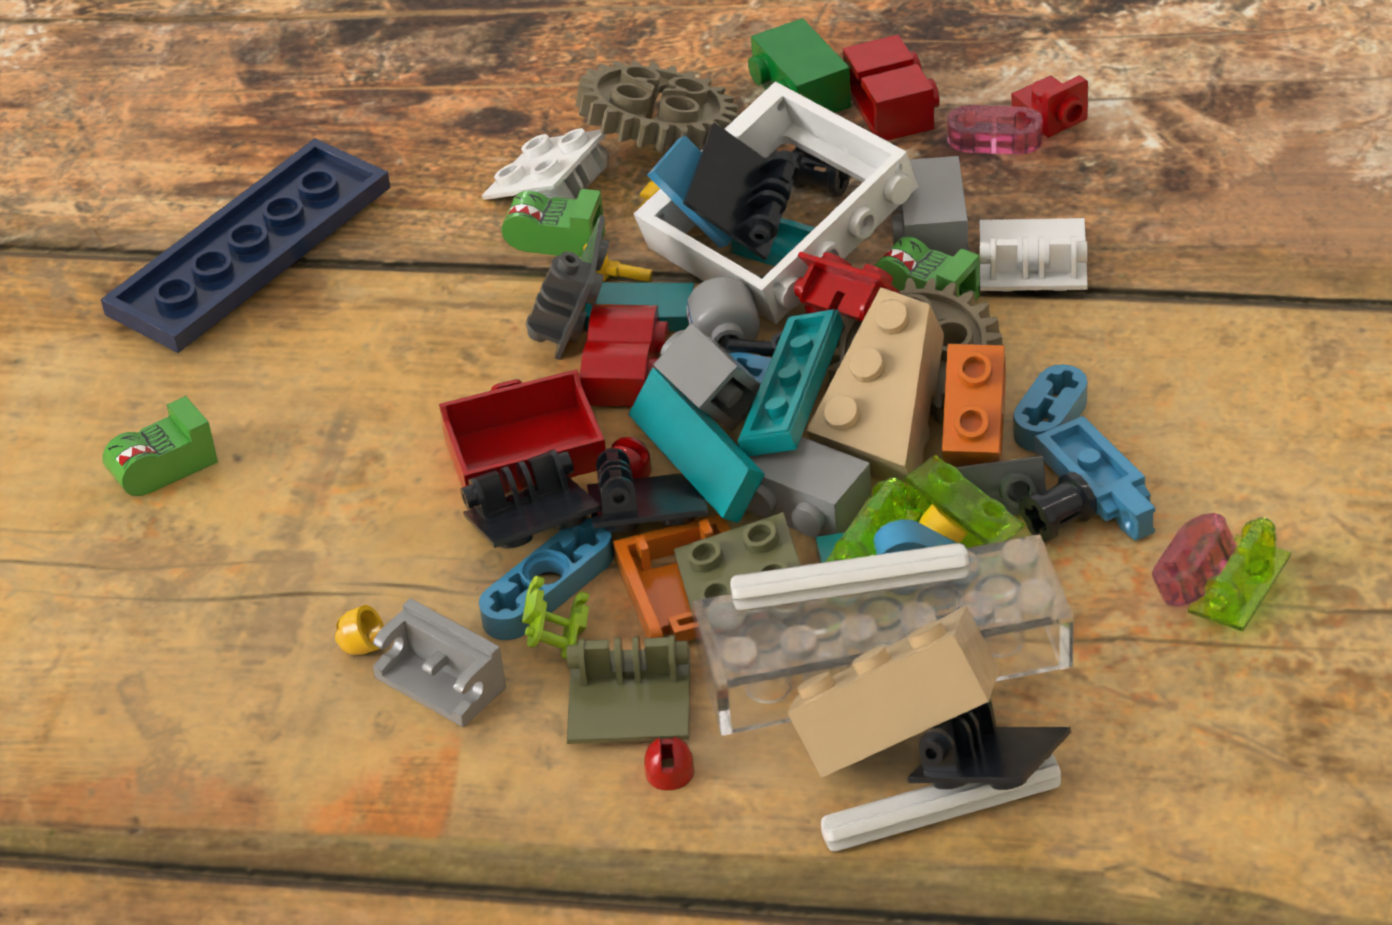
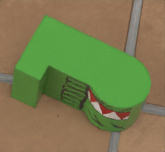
M581 189L577 199L548 198L536 191L520 192L514 197L502 224L501 232L503 238L510 246L524 252L560 256L563 252L568 251L582 257L583 247L588 243L599 216H604L601 191ZM604 222L603 232H602V237H601V238H603L604 233H605V222Z
M907 236L900 238L874 265L886 271L894 278L891 284L898 291L905 289V283L908 278L913 279L916 289H923L928 280L934 278L936 290L942 291L953 282L956 283L958 297L968 291L974 292L975 301L980 297V255L962 248L954 256H950L937 250H930L922 241Z
M186 396L166 405L168 417L141 429L138 433L126 432L119 434L105 447L102 455L103 464L128 494L132 496L149 494L218 462L209 421Z

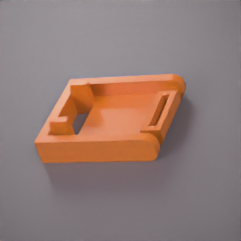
M719 514L696 519L688 524L669 526L613 541L616 564L646 638H661L663 635L670 633V635L676 636V641H690L743 626V619L698 633L678 563L651 568V560L674 555L675 548L731 530L727 520L723 519ZM765 611L750 616L752 622L765 621Z

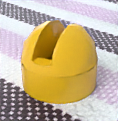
M934 503L931 504L919 520V523L956 543H961L968 534V531L955 518Z
M362 605L349 610L339 617L337 621L335 641L342 651L353 656L365 655L379 650L380 648L375 646L373 641L378 632L384 627L383 621L377 611L369 605Z

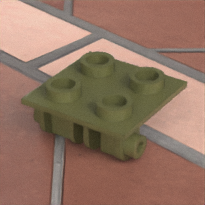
M783 512L674 549L698 633L763 611L767 612L769 620L777 624L779 628L789 629L798 624L799 617L803 611L801 603L738 611L734 607L731 596V578L735 575L801 566Z
M675 635L661 638H645V649H641L640 637L633 636L632 650H623L622 637H615L614 650L611 651L609 640L586 641L583 638L579 639L578 645H567L568 669H571L567 744L654 741L660 737L661 740L666 738L673 739V736L681 740H689L690 647H688V641H676Z

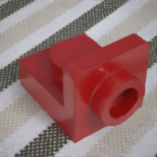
M1050 75L1011 93V109L1049 138L1088 119V81L1079 75L1061 83Z

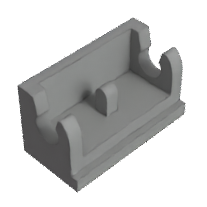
M411 598L403 604V610L378 632L373 641L375 646L383 650L390 646L394 640L392 648L383 654L373 666L376 679L461 727L466 726L506 688L500 646Z

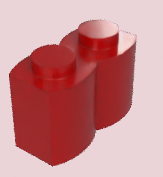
M593 305L580 368L582 388L590 406H633L652 367L656 368L653 364L659 359L658 357L661 354L663 345L669 339L668 321H660L658 305Z

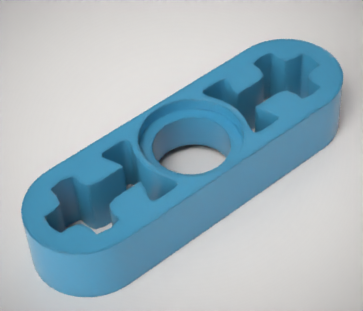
M586 518L578 526L561 529L482 593L479 599V608L484 631L489 636L500 640H512L525 635V630L529 627V624L523 623L522 619L526 594L532 579L547 572L557 573L562 576L558 581L539 588L544 591L543 600L547 602L546 611L552 613L612 563L614 551L611 532L605 530V528L593 529L592 518Z

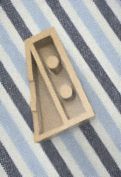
M880 287L806 429L812 441L869 462L872 477L921 494L923 481L920 473L924 446H928L930 434L928 419L931 399L936 394L944 340L943 330L930 304Z
M967 605L937 621L916 629L904 639L887 648L880 646L862 654L852 662L853 666L833 677L830 672H824L805 681L797 687L799 695L795 697L787 713L820 777L823 778L989 702L999 667Z

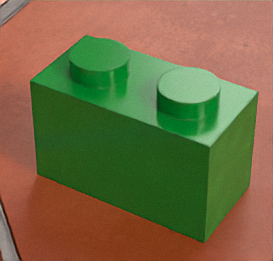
M803 18L751 36L752 57L748 59V68L755 84L758 86L762 85L767 90L774 82H777L833 113L851 107L849 66Z

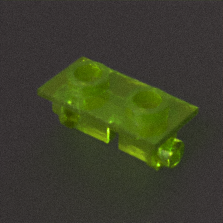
M937 455L924 462L904 479L908 484L904 488L902 495L909 500L907 506L922 516L933 503L968 531L961 544H964L967 552L979 563L986 560L989 564L994 565L1006 550L1003 544L1022 530L1025 525L1009 513L1003 504L990 498L963 477L957 468L945 463Z
M888 478L876 484L873 489V496L870 495L842 538L837 541L825 562L877 555L873 540L875 533L881 527L897 520L919 522L923 511L907 507L906 486L902 481L896 478Z
M1258 517L1255 520L1246 522L1242 528L1241 535L1236 534L1188 608V613L1242 632L1245 630L1291 557V552L1276 547V527L1271 520Z

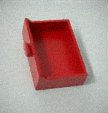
M577 369L523 383L518 379L498 383L491 388V391L439 404L445 442L462 487L469 485V479L496 470L500 475L506 495L500 468L508 466L514 477L517 490L522 491L516 462L522 460L525 462L533 481L528 463L529 458L553 449L558 454L567 451L574 467V472L567 475L572 478L597 471V458L602 451L606 450L605 439L582 388Z

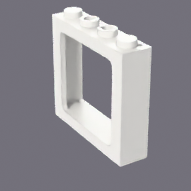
M774 82L731 122L725 130L764 158H767L782 144H793L862 182L857 189L762 279L687 235L686 233L696 224L661 189L634 213V217L649 249L702 281L714 277H732L741 280L751 289L758 314L777 324L792 308L800 304L799 298L794 294V285L798 278L804 277L809 266L798 257L799 252L820 258L824 252H829L844 259L864 239L868 238L899 205L907 201L910 195L918 188V184L906 151L787 87Z

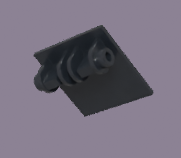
M714 122L710 127L683 204L761 259L766 260L768 259L774 238L778 233L782 215L786 210L794 178L799 172L797 157L790 151L781 150L777 155L767 160Z
M608 448L599 454L596 461L598 483L587 484L588 494L602 508V510L591 514L593 529L605 528L609 532H626L637 528L639 523L655 521L676 526L688 524L694 521L696 516L708 515L705 498L682 473L633 479L629 457L623 450Z
M553 449L529 458L528 463L533 481L523 460L516 462V469L522 487L520 492L517 490L514 477L508 466L500 468L507 496H505L500 475L496 470L469 479V485L460 488L463 502L466 508L469 509L463 511L464 517L494 548L502 547L506 549L525 545L533 539V534L553 527L555 529H569L582 524L586 520V515L600 511L602 508L594 498L567 475L574 472L573 463L567 451L558 454Z
M989 699V702L934 726L921 737L919 753L922 763L908 776V782L933 783L935 788L943 790L958 788L967 783H987L996 790L1017 788L1025 784L1041 764L1052 755L1056 748L1070 735L1071 728L997 727L992 701Z

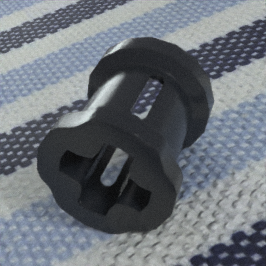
M795 147L792 153L797 157L799 172L794 178L792 187L800 188L807 184L829 189L831 195L842 196L849 185L851 176ZM822 167L826 168V171L814 170V168Z
M1076 472L1065 473L1059 478L1057 485L1041 494L1032 493L1023 497L1019 505L1021 516L1028 530L1041 542L1050 541L1057 537L1059 529L1075 520L1087 521L1097 513L1096 498L1087 481Z

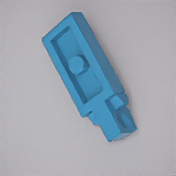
M1084 416L1034 436V452L1038 456H1043L1044 462L1059 477L1067 472H1076L1087 481L1096 498V515L1099 514L1105 521L1116 518L1119 528L1134 541L1155 533V528L1153 527L1155 507L1150 503L1149 497H1151V494L1145 487V476Z

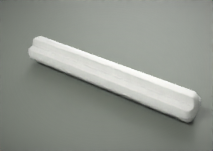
M954 543L740 574L731 578V596L735 609L746 611L965 579L969 575V557L964 544Z
M1052 754L1028 778L1025 784L1013 789L996 790L987 783H967L964 786L947 790L937 789L934 785H930L825 815L821 819L822 835L828 849L837 852L1052 790L1061 785L1059 764Z

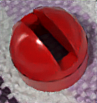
M633 436L621 437L612 444L611 448H619L628 455L633 479L650 476L652 471L651 458L643 441Z
M674 736L673 739L666 738L662 740L660 737L648 745L644 757L646 779L653 787L667 791L676 790L684 787L691 781L694 775L693 755L686 742ZM674 758V767L662 768V760Z

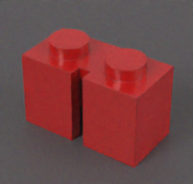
M899 34L843 48V61L850 68L851 99L874 135L889 141L934 129V108L940 105L937 85L932 78H926L922 72L917 53L908 50Z

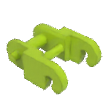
M535 576L527 590L522 619L523 623L529 624V627L525 630V635L528 636L527 646L535 648L539 642L560 648L561 658L567 660V645H578L576 643L577 636L586 629L589 606L584 605V603H587L589 594L580 591L576 595L571 607L570 618L568 619L546 611L547 602L543 600L544 591L539 589L542 588L545 579ZM545 620L564 626L563 635L560 636L543 630Z

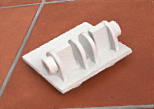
M579 128L563 136L551 138L546 134L536 136L522 146L523 153L512 164L503 167L495 174L494 178L496 181L481 197L483 200L515 196L523 191H536L548 198L575 199L578 197L580 190L587 189L593 180L607 167L608 152L599 144L607 134L600 133L601 129L585 132L584 129Z
M1084 218L980 220V291H1065L1087 289V241H1085Z

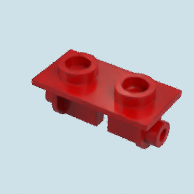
M803 252L798 254V257L809 266L804 277L798 278L794 285V294L803 305L824 311L836 309L841 297L844 296L837 308L840 315L863 322L880 287L901 294L891 284L894 278L886 271L874 265L864 264L862 269L855 268L843 258L829 252H824L821 258Z

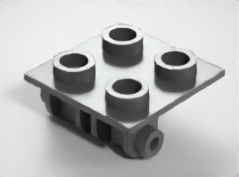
M599 216L581 259L575 253L566 251L552 260L533 308L527 317L526 327L528 335L532 340L537 342L548 340L557 343L555 359L560 360L568 340L577 343L586 319V312L582 311L585 303L594 305L599 295L603 275L596 273V270L599 271L601 269L609 246V240L601 238L605 216Z

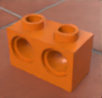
M948 344L942 438L944 468L1002 461L1006 389L1005 345Z

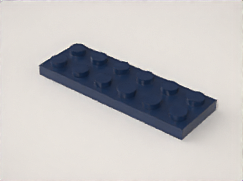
M314 138L101 298L104 314L179 353L390 189L388 172Z

